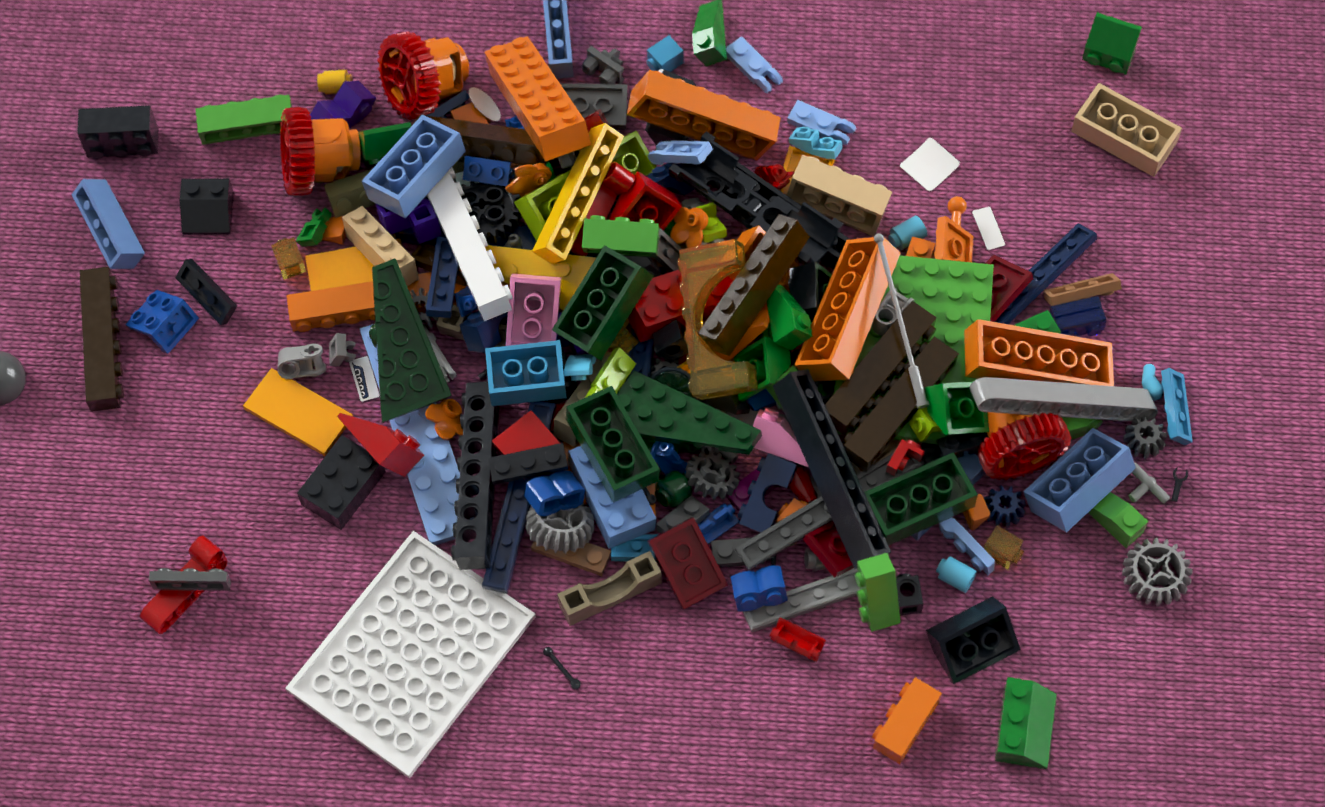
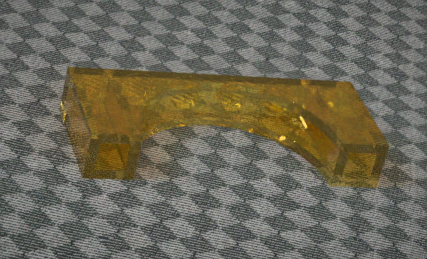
M732 239L679 250L678 268L682 276L680 292L684 298L682 315L686 321L684 338L689 352L686 361L691 374L689 389L692 396L704 400L758 390L755 365L749 362L723 360L711 350L698 334L703 326L705 304L713 289L725 277L741 270L745 265L744 244Z

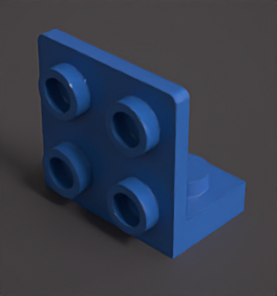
M156 290L131 315L126 326L131 330L148 335L162 352L169 354L197 322L199 317L184 299Z

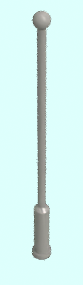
M877 233L874 236V241L878 243L910 367L908 370L917 400L916 405L918 409L929 406V401L926 398L919 368L914 363L883 246L884 236Z

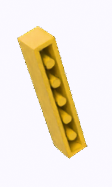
M606 123L590 129L588 134L591 145L580 150L532 250L533 253L550 264L566 260L584 222V218H586L624 138L621 133Z

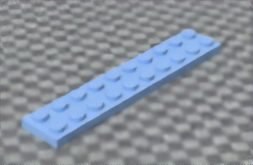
M369 325L359 329L379 388L377 348L373 346L372 339L369 337V330L372 326ZM426 406L390 420L392 430L399 429L407 437L410 435L420 444L419 450L424 454L423 458L411 469L407 476L428 540L436 546L456 539L453 536V523H457L454 503L459 497L456 491V479L460 478V472L458 471L449 440L440 438L435 431V423L426 418L425 412L429 407Z

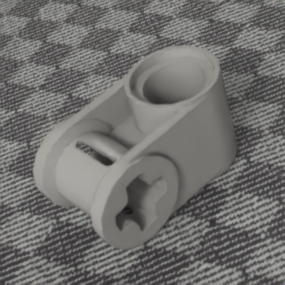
M895 288L902 314L907 306L915 300L913 298H906L897 292V288ZM890 290L879 305L872 323L873 331L880 336H883L897 320ZM885 318L889 322H883L880 319Z
M308 344L306 346L283 348L278 353V374L284 379L323 374L326 371V365L322 362V346L319 344Z

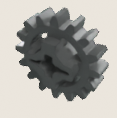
M701 451L698 456L692 455L685 468L686 473L684 476L689 479V486H695V493L701 491L704 498L708 494L715 500L717 495L725 499L726 495L731 496L738 486L740 473L735 472L736 465L729 464L731 459H722L721 453L713 456L712 451H709L708 455Z

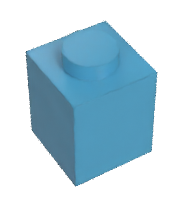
M668 35L647 49L646 63L652 71L664 69L671 72L684 63V50Z

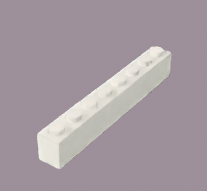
M451 167L427 194V197L438 217V221L483 320L487 321L512 310L509 300L513 299L508 285L502 286L501 282L505 281L499 267L494 268L493 264H496L491 249L488 251L485 249L488 246L483 232L479 234L477 232L480 226L475 215L471 217L469 215L472 209L467 198L462 200L461 196L464 195L459 181L454 183L453 179L456 178V175Z

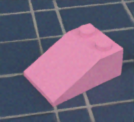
M525 274L511 275L509 290L513 299L509 300L512 310L508 311L506 346L556 341L557 333L552 331V328L559 317L562 277Z
M760 409L753 427L761 430L762 437L754 448L808 467L789 422L784 417L779 416V412L774 409Z

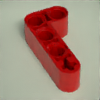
M612 162L587 213L586 219H590V216L598 215L605 217L606 220L617 195L627 192L632 187L636 177L635 174L617 162ZM584 222L570 249V252L578 256H586L588 254L582 250Z
M203 535L192 543L189 548L191 559L179 571L187 568L209 572L210 569H221L224 571L228 561L224 552ZM160 590L143 608L140 618L157 633L162 634L176 622L205 590Z

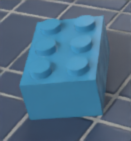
M560 340L485 348L491 406L566 398Z

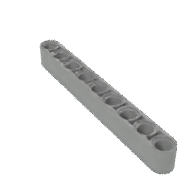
M991 377L979 378L970 385V391L978 410L982 412L1033 415L1034 413L1040 415L1043 412L1045 414H1057L1059 417L1132 421L1134 418L1141 421L1144 415L1148 421L1158 413L1149 391L1144 388Z

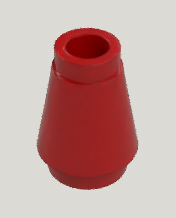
M803 467L797 468L789 488L800 501H805L809 504L817 499L808 471H804Z

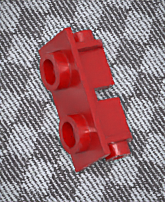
M780 164L758 166L754 170L756 175L779 190L790 183L789 179L795 173L794 171L786 172Z
M781 617L769 636L773 642H777L815 662L818 661L826 639Z

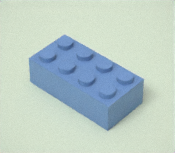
M422 114L362 180L368 199L406 218L466 152L460 133Z
M1092 428L1024 491L1030 511L1067 533L1136 468L1130 448Z
M579 446L568 451L570 469L585 489L584 498L590 507V511L608 548L655 530L657 518L642 489L616 502H612L582 447Z

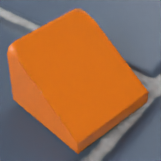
M343 216L331 217L325 223L327 228L323 234V241L344 245L346 233L342 220Z
M981 494L977 496L975 507L963 512L971 530L978 528L990 516L989 509Z

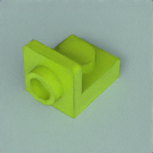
M713 202L695 207L701 208L708 215V224L702 230L704 243L727 237V229L718 219L716 205Z
M927 407L919 408L909 422L921 442L926 441L932 432L942 431L927 413Z

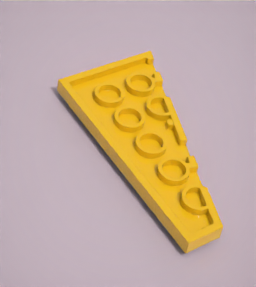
M490 245L485 247L486 251L491 249L496 260V264H493L494 268H500L505 280L504 282L510 284L512 274L562 277L559 306L562 310L566 308L596 259L595 257L568 254L566 260L550 264L533 253L532 250Z

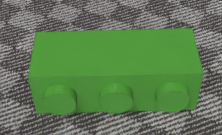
M593 215L590 216V219L584 218L582 250L584 253L599 254L605 245L621 255L657 258L659 224L654 223L652 219H640V222H630V219L625 217L605 220L603 216Z
M884 553L857 561L858 572L855 573V579L860 588L857 591V596L862 608H859L862 622H867L871 632L900 624L896 572L888 554Z

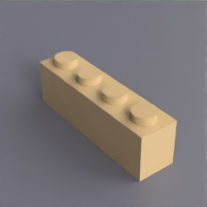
M363 206L342 217L346 237L374 266L396 258L407 286L419 280L415 259Z

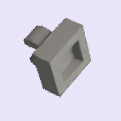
M336 333L330 341L329 366L339 367L343 360L352 362L355 359L356 354H350L346 349L353 350L356 343L346 341V334Z

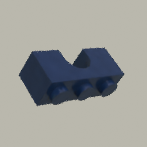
M480 311L470 314L467 317L468 319L460 324L468 351L485 353V348H492L502 341L499 334V324L507 325L508 312L484 321Z
M768 453L767 457L762 456L757 467V471H760L757 481L752 480L747 494L751 495L747 505L742 504L738 513V518L741 519L739 524L760 533L773 526L779 512L770 509L766 505L764 500L765 493L774 485L789 489L798 465Z

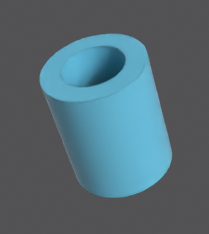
M915 215L891 228L888 238L895 248L898 247L900 250L909 247L912 236L920 239L927 237V230L922 220Z
M951 556L947 560L943 558L936 569V572L939 573L938 579L964 593L968 591L977 574V570Z

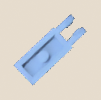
M742 36L726 47L727 58L753 84H757L764 92L768 93L772 90L770 83L764 78L766 75L775 84L779 85L782 83L783 79L777 70L772 68Z
M797 100L787 117L789 124L798 128L809 127L810 129L819 130V137H831L834 140H842L843 145L848 144L850 139L847 134L836 129L849 134L854 133L856 130L855 124L848 120L840 119Z
M664 141L656 145L657 150L651 151L648 154V159L656 165H662L663 163H690L697 165L705 161L713 148L707 141Z
M953 517L939 523L943 536L946 539H954L953 544L961 553L966 552L972 558L970 561L978 571L981 572L983 570L989 575L995 570V560Z

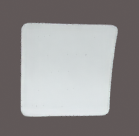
M928 138L911 156L900 164V167L926 190L932 191L960 163L934 139Z

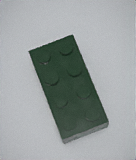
M604 245L552 328V331L601 361L654 276L638 264Z
M612 386L566 406V421L612 502H616L658 482L660 469Z
M954 452L864 492L888 546L975 507L978 496Z

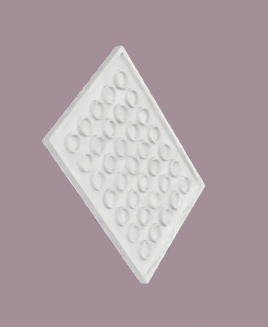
M413 531L287 685L286 691L410 779L536 618V615L506 593L483 589L482 582L484 578L470 569L460 570L456 560L453 561L450 555Z

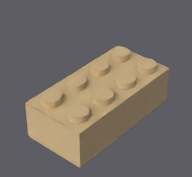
M1098 83L1075 116L1071 132L1155 177L1178 143L1182 128Z
M802 155L792 177L787 196L800 205L803 202L807 203L830 219L835 217L847 226L875 236L892 191L887 190L883 185H875L865 181L861 176L846 173L837 166L824 164L815 157Z

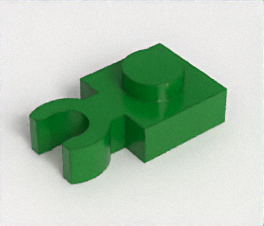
M326 207L323 208L322 212L318 208L315 209L311 222L305 223L296 242L301 247L318 245L323 239V234L327 228L325 223L331 218L332 213Z

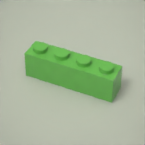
M275 95L263 99L253 98L249 101L228 102L222 105H206L202 108H196L197 128L202 145L280 133L282 112L285 108L293 107L290 95Z

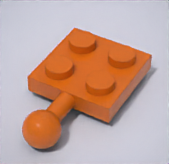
M955 196L949 200L947 205L948 211L952 214L951 219L947 216L937 219L934 257L941 260L972 262L974 236L961 227V215L966 211L967 204L962 197Z

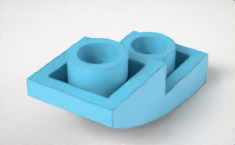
M809 127L796 128L789 137V143L796 148L822 158L835 160L842 150V140H834L831 137L819 138V130L810 129Z
M591 354L570 355L565 364L564 376H571V381L586 380V375L593 374L592 364H595L596 357Z

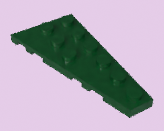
M396 258L372 267L381 423L388 422L452 396Z
M635 370L617 393L644 440L678 445L682 442L693 444V447L703 448V446L716 447L719 451L749 455L762 437L761 430Z

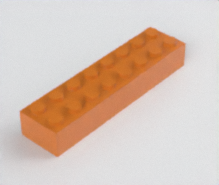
M528 36L516 38L510 43L496 45L490 50L484 51L491 77L545 162L591 145L584 118Z

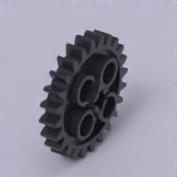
M470 181V186L468 187L465 184H461L464 192L461 198L462 200L467 198L472 209L469 215L470 217L475 215L480 226L477 232L478 234L483 232L487 243L489 239L497 243L498 236L506 239L505 232L513 233V226H519L518 219L523 217L514 202L521 198L520 194L509 193L505 189L506 186L480 182L475 184L473 181Z

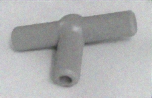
M1134 462L1136 468L1132 473L1142 483L1129 494V499L1132 502H1136L1150 490L1165 504L1170 499V496L1156 483L1154 477L1149 476Z

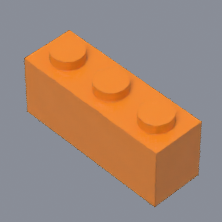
M916 677L911 684L905 683L899 693V696L902 697L899 703L891 705L885 716L888 720L884 726L879 724L872 736L875 739L873 749L898 764H901L939 704L942 696L940 691Z

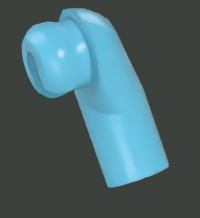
M1146 364L1143 367L1142 387L1149 391L1153 400H1159L1162 397L1163 386L1155 377V366Z

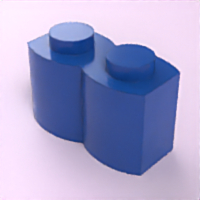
M565 470L555 472L549 477L542 476L531 479L526 483L524 497L539 516H548L560 510L574 509L582 505L585 489L571 471Z
M767 566L756 572L744 571L731 576L738 611L746 612L758 609L761 606H776L788 600L781 566Z

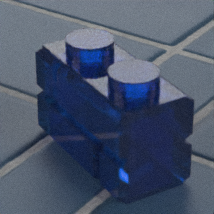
M1099 296L1054 305L1050 307L1049 311L1058 325L1061 334L1078 337L1085 334L1096 336L1104 330L1107 322Z

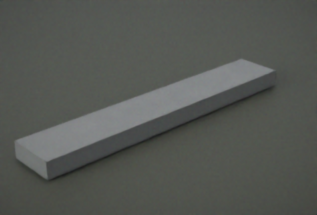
M853 568L836 578L829 576L786 591L788 600L782 604L761 606L758 609L743 612L751 633L777 624L780 617L789 620L857 596V591L860 588L857 585L855 573L858 572V568Z

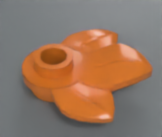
M543 163L517 167L514 169L517 178L507 185L505 189L509 193L520 194L523 197L547 183L552 176V172Z
M682 207L673 218L676 224L672 227L670 238L677 244L685 242L689 252L693 254L703 241L702 230L708 224V215L701 208L688 209Z
M443 400L439 404H431L427 408L425 416L428 420L435 423V431L440 438L450 440L455 433L463 435V429L460 424L462 408L456 400Z

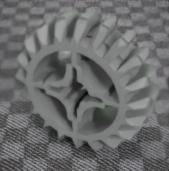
M584 503L574 509L560 510L548 516H539L531 506L528 515H526V530L530 540L535 541L536 546H544L545 551L553 549L555 553L563 551L565 554L568 550L576 552L577 548H584L585 544L589 543L594 532L593 514L590 512V507H584Z
M1155 538L1152 544L1148 539L1143 541V546L1139 543L1135 544L1134 550L1128 551V558H1125L1123 562L1125 568L1122 570V575L1126 576L1124 585H1131L1129 593H1138L1137 600H1140L1142 597L1147 598V605L1151 603V600H1155L1157 607L1161 605L1162 600L1167 606L1171 604L1172 599L1178 601L1181 597L1180 594L1187 592V586L1192 581L1189 576L1192 575L1193 570L1188 568L1191 563L1190 559H1183L1186 554L1185 551H1176L1178 548L1177 544H1174L1172 547L1168 546V539L1164 540L1163 544L1159 543L1158 538ZM1152 556H1155V557H1161V558H1159V559H1153V558H1151V557H1152ZM1169 562L1174 567L1177 574V578L1173 576L1174 573L1169 569ZM1137 566L1140 567L1141 572L1145 574V582L1140 577ZM1161 566H1163L1161 571L1158 574H1155V576L1152 578L1153 573L1159 570ZM1161 585L1164 586V588H1157L1153 586Z

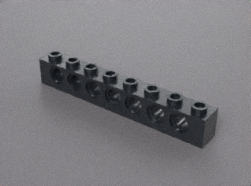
M488 381L466 383V393H462L464 414L460 416V424L463 429V435L459 436V448L462 450L461 457L457 459L460 478L456 479V491L459 497L454 503L457 523H453V536L456 538L455 545L451 547L452 560H456L460 570L490 568L495 485L492 482L488 458L497 456V448L493 445L492 440L498 436L500 405L491 406Z

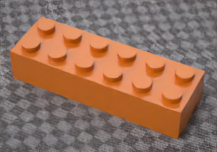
M649 70L631 90L627 115L699 141L701 136L707 131L715 137L714 141L728 151L756 161L777 142L781 118L770 111L757 109L748 103L732 100L726 95H718L704 87H696L682 79H674L659 71Z
M874 237L846 240L811 324L813 337L804 342L795 363L799 370L809 369L814 381L849 380L853 373L868 332L871 329L879 305L888 287L878 243L874 241ZM884 237L883 246L892 276L901 253Z
M977 319L964 330L965 377L977 379L991 377L1114 386L1112 343L980 319Z

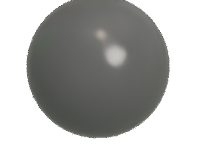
M0 351V405H5L18 398L24 390L26 373L22 363L14 355Z

